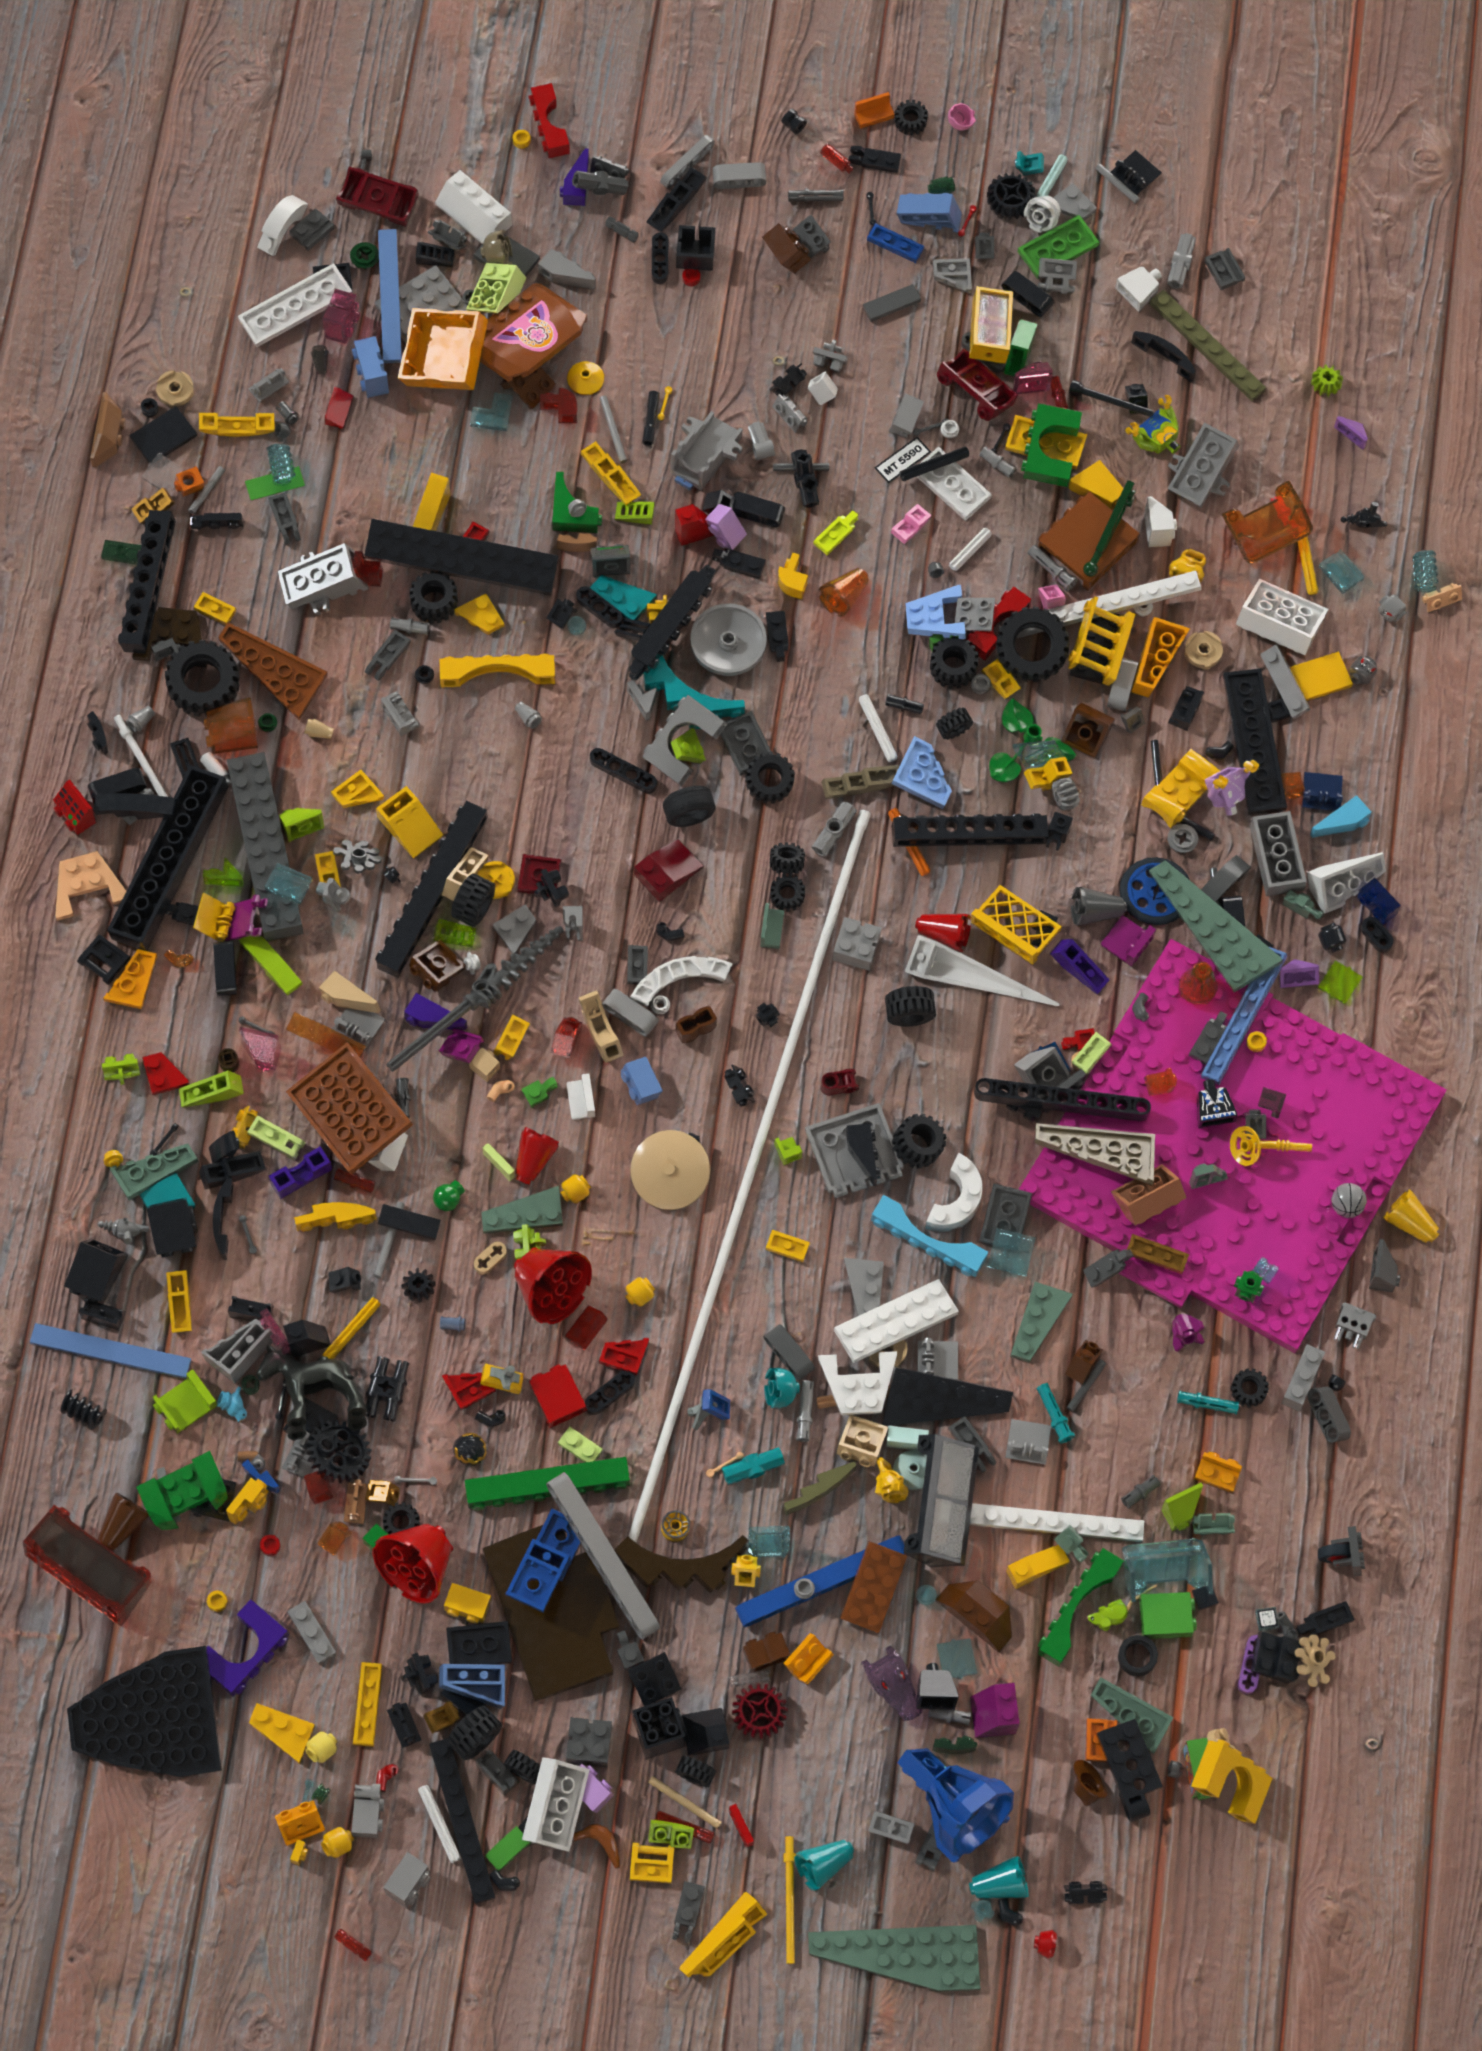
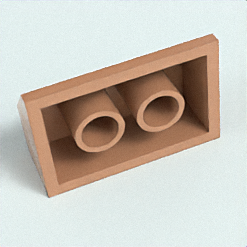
M1163 1164L1154 1168L1153 1185L1134 1179L1111 1191L1126 1218L1134 1225L1144 1223L1148 1218L1158 1215L1163 1210L1177 1205L1180 1201L1186 1199L1180 1178Z

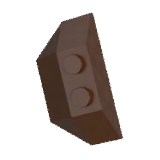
M978 1580L948 1584L935 1599L937 1603L998 1653L1012 1638L1010 1606Z

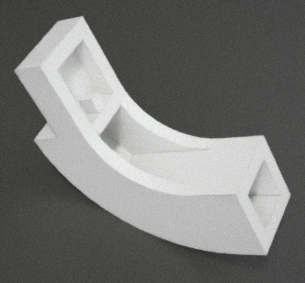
M293 195L281 200L267 218L261 230L263 234L257 248L272 256L276 255L287 229L295 221L302 220L308 203Z

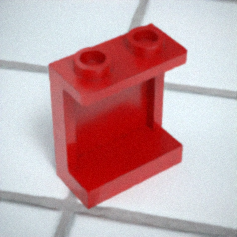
M560 1364L550 1368L549 1372L545 1374L538 1373L529 1380V1386L541 1406L549 1428L587 1412L584 1400L566 1364L562 1366Z

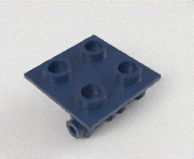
M1304 772L1302 808L1336 811L1340 808L1343 800V776Z

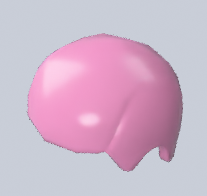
M963 103L955 104L948 112V121L956 130H967L976 122L974 117L975 111Z

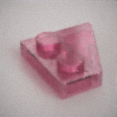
M268 1309L262 1310L260 1312L261 1319L259 1320L265 1330L268 1329L271 1333L270 1339L275 1347L278 1346L283 1355L290 1351L288 1340Z

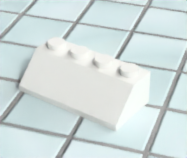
M461 170L446 181L435 201L436 206L481 244H483L486 236L490 233L502 229L506 231L512 226L511 212Z
M542 1757L522 1840L563 1851H570L590 1769Z

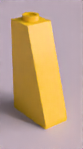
M435 473L430 474L413 527L432 531L437 530L451 496L449 478Z

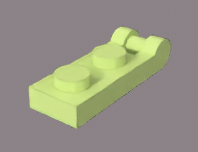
M258 1115L247 1131L248 1135L278 1150L292 1160L297 1159L300 1148L303 1149L306 1144L302 1139ZM288 1142L294 1144L291 1149L286 1146Z

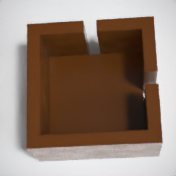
M778 223L762 236L780 264L795 274L811 261V258L808 256L809 250L804 244H800L798 241L800 239L794 230L791 231L787 225L784 227Z

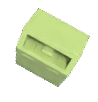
M486 263L466 310L498 314L520 294L526 280L525 275L517 265Z

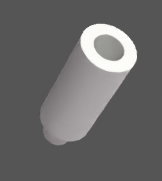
M211 752L205 753L200 759L201 763L208 771L224 776L229 786L231 784L230 774Z

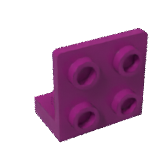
M1122 916L1103 939L1101 946L1132 967L1154 939L1156 929L1150 925L1145 930L1125 916Z

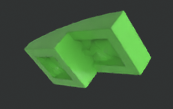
M516 1826L485 1857L495 1869L501 1871L530 1842L522 1840L523 1833Z

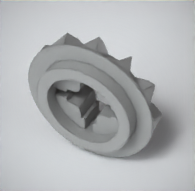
M1179 824L1170 829L1167 841L1170 848H1173L1176 853L1181 852L1185 854L1186 852H1192L1197 846L1198 834L1193 827ZM1186 834V841L1180 845L1179 838Z

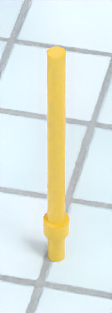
M793 1836L785 1837V1853L783 1854V1862L786 1864V1964H795L794 1857L796 1853H794Z

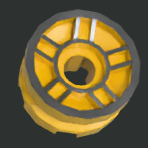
M673 1510L664 1516L661 1532L667 1540L679 1542L688 1535L690 1520L684 1512ZM679 1523L678 1529L672 1528V1525Z

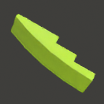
M247 936L238 939L240 944L264 969L266 975L287 996L303 985L302 981L262 936Z

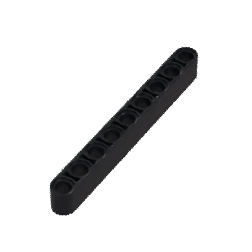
M990 1078L979 1079L974 1090L976 1099L983 1102L1133 1121L1146 1120L1151 1109L1150 1102L1140 1097ZM986 1087L988 1092H981L979 1088ZM1004 1089L1008 1094L1002 1095L998 1091ZM1025 1092L1028 1096L1020 1097L1018 1093ZM1043 1094L1047 1096V1099L1041 1100L1038 1098V1095ZM1064 1097L1067 1101L1060 1102L1057 1098ZM1082 1099L1085 1100L1087 1104L1081 1105L1077 1101ZM1104 1102L1107 1106L1099 1107L1097 1103ZM1122 1104L1126 1109L1120 1110L1117 1108V1105ZM1143 1107L1146 1112H1139L1136 1108Z

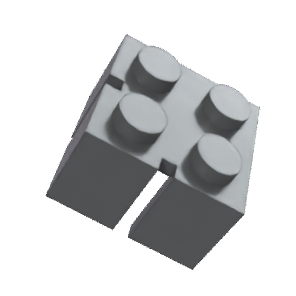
M570 1717L566 1763L608 1768L612 1721L593 1719L592 1724L589 1723V1719Z

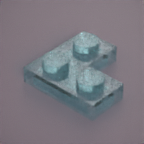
M494 393L491 409L473 407L470 427L507 431L513 395Z

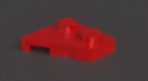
M162 1052L142 1057L152 1095L189 1085L188 1079Z
M482 1372L476 1374L442 1375V1379L460 1410L496 1392V1388L481 1385Z

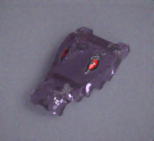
M888 1646L885 1648L888 1655L871 1665L866 1659L861 1662V1665L874 1691L880 1697H883L892 1708L896 1709L903 1721H910L920 1716L923 1709H916L917 1696L904 1660L894 1648Z

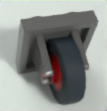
M1356 1526L1348 1527L1349 1538L1331 1540V1545L1318 1549L1319 1561L1333 1563L1334 1567L1352 1566L1353 1575L1362 1576L1361 1569H1365L1363 1552H1359V1549H1363L1361 1532L1356 1531Z

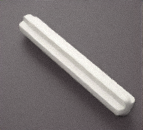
M869 695L860 696L859 702L887 761L893 762L897 760V754Z
M424 1785L418 1789L419 1794L450 1862L455 1863L461 1859V1856L429 1786Z

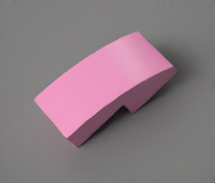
M917 504L905 514L903 520L892 528L891 534L905 544L928 522L932 515Z

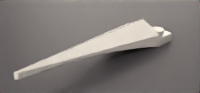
M918 935L905 970L909 974L924 979L1054 1006L1060 1005L1058 1002L938 941Z

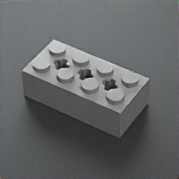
M1291 812L1252 817L1250 829L1266 896L1285 894L1289 890L1293 892L1304 891L1307 880Z

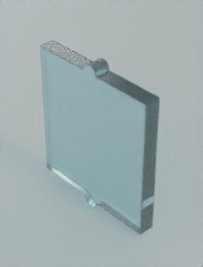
M970 1638L957 1641L952 1639L951 1642L937 1644L941 1669L948 1670L952 1678L958 1677L962 1679L963 1676L977 1674Z

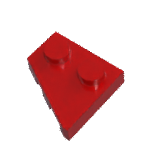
M649 1338L637 1341L623 1340L619 1343H605L599 1358V1364L620 1371L626 1370L637 1376L649 1344Z

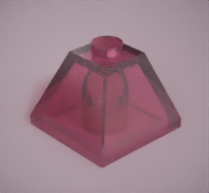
M1034 362L1015 373L1013 391L1017 394L1050 391L1053 372L1049 363Z
M240 1027L239 1033L242 1045L255 1066L263 1071H275L281 1052L278 1035Z

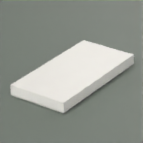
M938 447L922 462L946 453ZM956 462L917 476L920 481L965 521L992 498V494Z

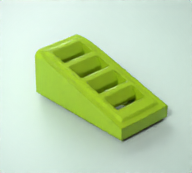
M617 502L615 520L652 525L655 504L654 502H631L625 505L623 502ZM622 508H626L625 515H621ZM629 509H633L632 515H629ZM637 510H640V515H636Z

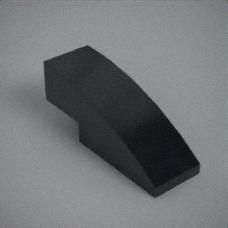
M258 1151L223 1158L221 1162L202 1165L199 1174L206 1190L222 1186L227 1178H232L233 1182L253 1176L265 1171L266 1167L261 1152Z

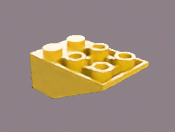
M407 786L376 808L377 818L413 859L444 836L419 799Z

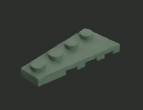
M1034 1282L1010 1357L1030 1363L1043 1340L1072 1298V1293Z

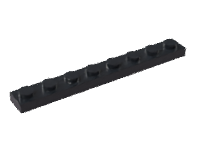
M448 1738L430 1743L429 1746L476 1905L495 1899V1895L453 1750L447 1743Z

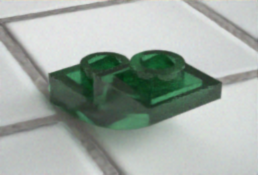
M968 1736L957 1737L956 1744H952V1741L949 1739L940 1738L935 1739L932 1751L946 1754L970 1753L976 1750L977 1742H974V1739Z

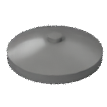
M720 604L707 609L696 619L691 630L690 643L694 657L705 669L718 675L734 676L751 670L760 662L766 650L767 635L761 619L750 609L737 604Z

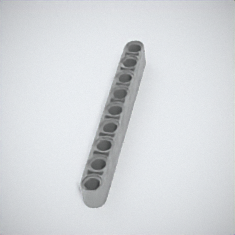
M563 1472L547 1482L546 1486L639 1638L643 1640L659 1630L660 1625L569 1476Z

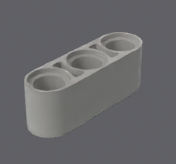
M759 162L720 164L712 169L714 187L718 189L761 187L767 182L765 165Z
M1122 658L1117 678L1112 684L1107 703L1108 708L1126 711L1139 662Z
M613 989L602 1003L604 1009L645 1037L648 1036L659 1022L654 1014L618 989Z

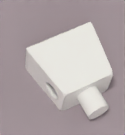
M1139 267L1119 277L1115 288L1139 312L1157 294L1159 288L1157 280L1162 275L1156 268L1149 273L1144 267Z

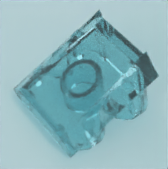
M750 1527L748 1540L751 1556H782L784 1559L790 1551V1527Z

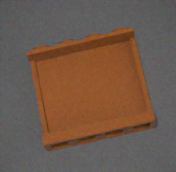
M1088 492L1085 496L1082 495L1077 500L1076 505L1073 508H1068L1063 515L1064 517L1060 520L1057 519L1052 524L1051 529L1048 532H1043L1038 539V548L1042 549L1044 547L1082 579L1083 587L1087 591L1138 543L1140 536L1138 531L1121 519L1097 564V574L1092 577L1086 576L1083 572V567L1087 562L1091 561L1113 512L1091 492Z

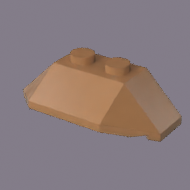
M107 392L102 393L90 455L92 467L99 466L117 454L118 448L122 446L123 442L121 432L122 429L125 430L126 418H123L121 409Z

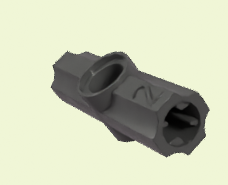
M576 171L572 179V184L575 188L593 190V193L596 195L607 193L625 195L629 187L628 181L625 178L608 176V173L605 171L594 173Z

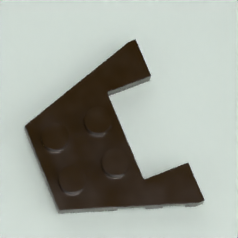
M158 607L154 616L146 654L133 653V660L150 661L151 647L159 641L173 638L175 644L179 643L180 646L184 645L185 647L189 646L188 642L194 641V644L199 643V640H202L197 611ZM201 664L197 666L207 667V664Z

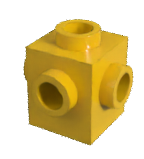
M737 1555V1561L732 1563L731 1575H735V1586L755 1587L756 1577L760 1578L761 1565H757L758 1557Z

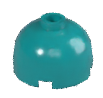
M769 1368L767 1370L765 1379L769 1380L768 1385H764L767 1405L771 1406L770 1408H783L790 1405L795 1400L796 1394L799 1393V1382H796L794 1375L786 1369Z

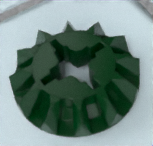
M358 243L350 252L351 262L358 269L364 268L366 270L369 267L373 268L378 263L379 250L371 243ZM361 252L364 255H368V260L362 258Z

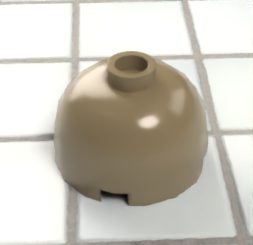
M503 229L490 233L483 242L481 255L482 258H486L488 263L508 265L513 263V261L509 262V256L513 257L510 239L508 236H504L503 233L506 231Z

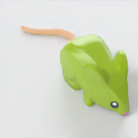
M1157 1585L1148 1588L1141 1594L1148 1593L1150 1590L1157 1587ZM1141 1594L1131 1599L1127 1606L1119 1599L1109 1603L1108 1607H1099V1611L1088 1615L1087 1619L1103 1631H1108L1111 1625H1119L1125 1621L1129 1609L1140 1598Z

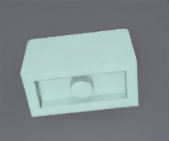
M888 1426L886 1447L918 1451L919 1435H928L929 1430Z

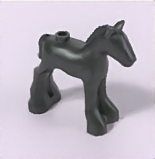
M266 1346L267 1353L264 1355L256 1376L260 1381H265L277 1373L284 1375L287 1391L294 1405V1409L287 1416V1425L289 1426L287 1434L289 1439L293 1441L303 1439L307 1434L304 1396L314 1394L323 1389H332L340 1392L348 1400L347 1422L350 1430H360L367 1425L365 1418L367 1409L363 1402V1397L359 1393L355 1381H353L354 1377L350 1373L349 1365L346 1362L323 1356L314 1362L300 1363L286 1351H276L274 1347Z

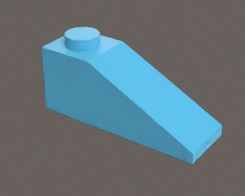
M1356 795L1312 828L1310 835L1314 838L1354 831L1358 827L1363 828L1370 822L1369 818L1372 812Z

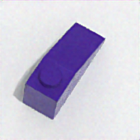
M587 148L584 149L565 177L564 186H560V197H563V205L585 206L586 189L575 188L572 184V179L576 171L588 172L589 149Z
M1073 939L1061 940L1050 952V955L1062 968L1095 994H1098L1110 981Z
M416 993L405 1009L404 1016L406 1022L412 1026L417 1025L421 1028H431L451 1011ZM460 1017L447 1029L466 1030L468 1027L467 1020Z

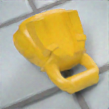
M1191 548L1184 550L1180 558L1172 561L1169 565L1170 577L1196 571L1199 582H1202L1204 578L1203 566L1206 564L1205 555Z
M879 1457L877 1464L880 1474L876 1477L875 1493L889 1503H899L906 1500L909 1490L904 1485V1477L893 1471L888 1461Z

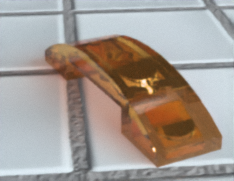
M297 1012L293 1013L286 1030L333 1052L348 1042L357 1055L361 1057L366 1045Z

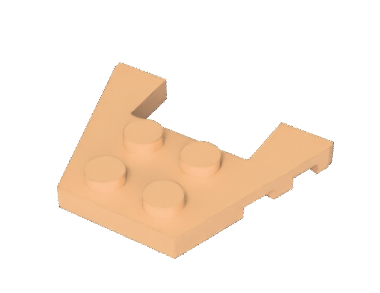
M98 851L60 861L55 914L57 921L74 916L69 898L109 888L113 904L121 903L126 890Z

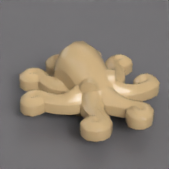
M1310 1635L1309 1639L1302 1637L1299 1640V1644L1304 1649H1296L1295 1656L1300 1657L1304 1665L1297 1666V1673L1300 1675L1310 1673L1307 1682L1311 1687L1317 1686V1675L1322 1684H1327L1330 1678L1329 1675L1325 1674L1324 1667L1328 1665L1330 1660L1335 1659L1333 1651L1326 1652L1329 1640L1327 1638L1319 1640L1317 1635Z

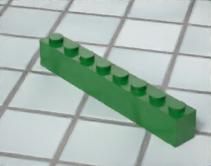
M620 1457L465 1480L468 1509L482 1510L485 1506L490 1505L502 1507L505 1506V1503L511 1502L513 1504H523L525 1500L532 1499L536 1502L543 1501L546 1497H552L546 1483L563 1472L569 1476L580 1495L586 1494L587 1491L601 1493L608 1488H614L615 1490L625 1489L626 1486L630 1485L627 1458Z

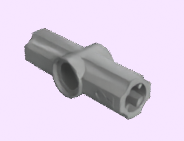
M1181 234L1177 250L1174 251L1171 271L1167 280V284L1171 288H1182L1186 273L1189 271L1193 256L1192 252L1196 242V238L1191 234Z
M842 802L832 818L827 821L825 828L812 845V849L816 854L826 857L836 841L842 837L843 831L857 812V809L852 804ZM831 827H836V828H838L839 830H838V831H831L830 828H831Z

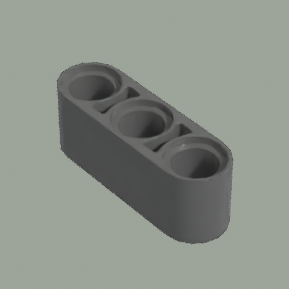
M781 1324L763 1336L769 1347L798 1381L815 1369L812 1361Z
M1327 1386L1310 1389L1307 1398L1326 1440L1331 1443L1348 1440L1351 1430L1333 1390Z

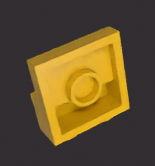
M252 1478L249 1479L226 1509L229 1521L236 1525L239 1521L242 1522L246 1518L248 1509L253 1513H256L258 1509H263L267 1503L266 1498L269 1492L264 1482L259 1479L256 1481Z

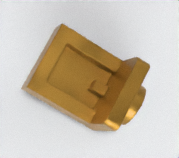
M448 1701L443 1706L425 1713L423 1717L431 1733L434 1734L453 1726L459 1720V1713L452 1702Z

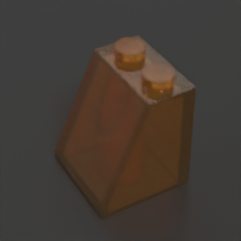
M251 697L206 711L207 718L204 719L205 730H209V736H206L207 748L211 747L212 754L258 748Z

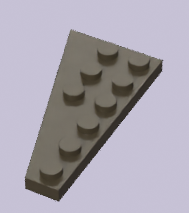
M1036 1123L1035 1144L1153 1185L1155 1134Z

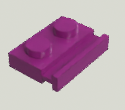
M453 1028V1034L447 1037L439 1052L443 1056L470 1064L480 1049V1043H483L485 1040L481 1036Z

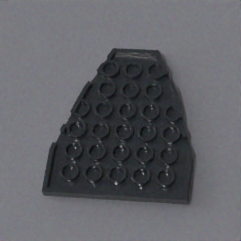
M207 1646L163 1652L159 1656L104 1682L93 1692L67 1708L72 1751L118 1766L178 1777L222 1771Z

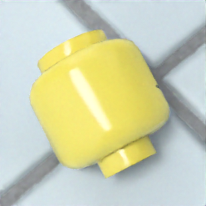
M319 1732L307 1742L306 1754L313 1762L324 1763L337 1752V1740L331 1733Z

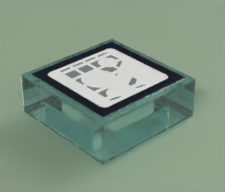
M1276 1607L1255 1610L1258 1631L1278 1629L1280 1627L1279 1621L1276 1618Z

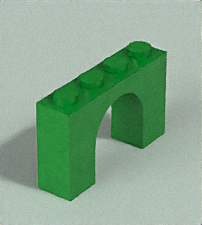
M1038 403L1037 410L1033 409L1031 420L1034 421V425L1029 427L1028 437L1031 440L1030 444L1026 443L1024 454L1028 455L1027 460H1023L1021 471H1024V479L1063 487L1068 486L1073 463L1046 456L1040 449L1039 440L1049 433H1061L1077 437L1082 412Z

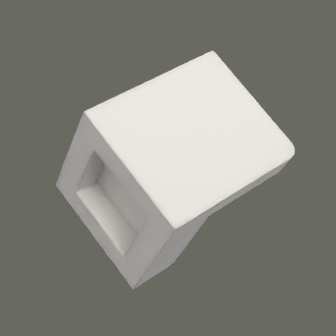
M826 371L811 379L808 386L809 391L820 405L836 397L838 390Z

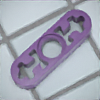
M1258 1635L1251 1636L1245 1647L1238 1681V1689L1245 1695H1250L1256 1690L1259 1680V1674L1251 1672L1246 1667V1661L1253 1660L1254 1655H1248V1653L1252 1654L1254 1648L1250 1643H1254ZM1248 1675H1256V1677L1251 1676L1250 1684L1253 1686L1245 1689V1685L1242 1682H1246Z

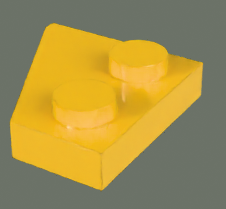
M487 594L481 595L454 609L455 615L468 620V623L480 628L487 635L504 627L503 620Z
M362 770L356 772L331 791V795L342 808L385 799L382 792Z

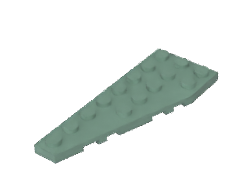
M976 1925L808 1932L809 1955L832 1962L835 1961L853 1968L856 1967L867 1972L926 1987L937 1992L980 1990Z

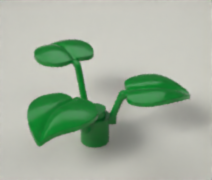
M1012 698L1003 710L1002 724L1009 732L1014 733L1019 730L1020 733H1024V742L1012 759L1007 753L1003 752L993 755L989 762V771L992 779L998 782H1010L1016 779L1020 774L1021 766L1015 760L1026 744L1032 745L1037 743V741L1040 748L1043 749L1041 757L1045 763L1050 759L1066 757L1067 762L1076 757V754L1069 745L1055 737L1046 738L1043 745L1042 730L1040 726L1033 724V715L1026 707Z

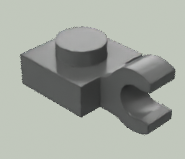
M625 1630L617 1633V1638L622 1647L617 1650V1653L625 1670L643 1663L644 1659L637 1643L630 1644Z

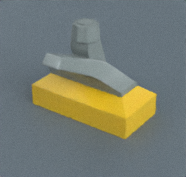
M485 1363L482 1371L481 1385L520 1394L524 1373L516 1372L515 1367L512 1365L501 1368Z

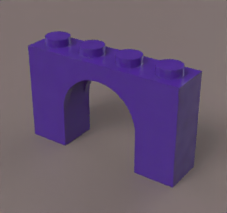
M251 1599L237 1613V1617L258 1637L259 1645L255 1655L246 1662L231 1663L220 1656L209 1645L207 1646L210 1676L232 1697L236 1693L239 1695L246 1688L245 1683L250 1678L254 1679L259 1674V1668L264 1662L267 1664L274 1657L273 1652L278 1647L282 1648L288 1641L287 1637L289 1636L288 1631Z

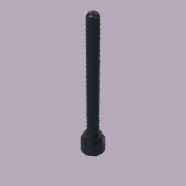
M1073 380L1070 385L1069 394L1081 396L1083 394L1149 417L1154 415L1152 409L1086 388L1082 385V382Z

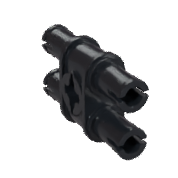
M378 1356L374 1373L370 1375L371 1380L368 1392L365 1394L367 1398V1413L365 1416L369 1417L371 1415V1418H376L378 1404L382 1400L387 1402L383 1419L389 1421L390 1418L391 1422H395L398 1407L403 1403L402 1397L404 1388L407 1386L405 1378L409 1363L406 1361L401 1363L402 1360H397L394 1376L387 1377L385 1375L390 1359L386 1357L382 1359V1356ZM386 1386L390 1387V1389H387L386 1392H383V1389H385Z

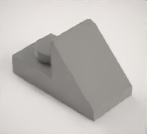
M634 680L627 682V692L645 720H649L655 703L657 688L644 694L640 684L637 685Z

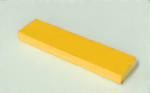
M361 1663L353 1745L374 1747L382 1664Z

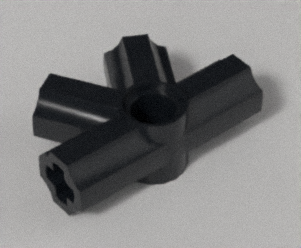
M796 450L791 453L795 471V484L797 489H799L803 508H811L819 505L816 491L818 482L812 467L811 454H807V450Z

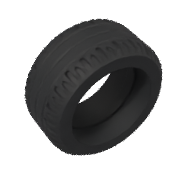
M690 786L679 789L668 795L663 801L667 822L674 827H687L701 823L710 818L716 810L712 793L705 786Z

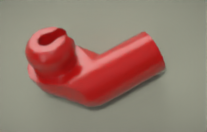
M388 1764L377 1772L376 1784H381V1792H386L387 1781L398 1774L399 1770L395 1764Z

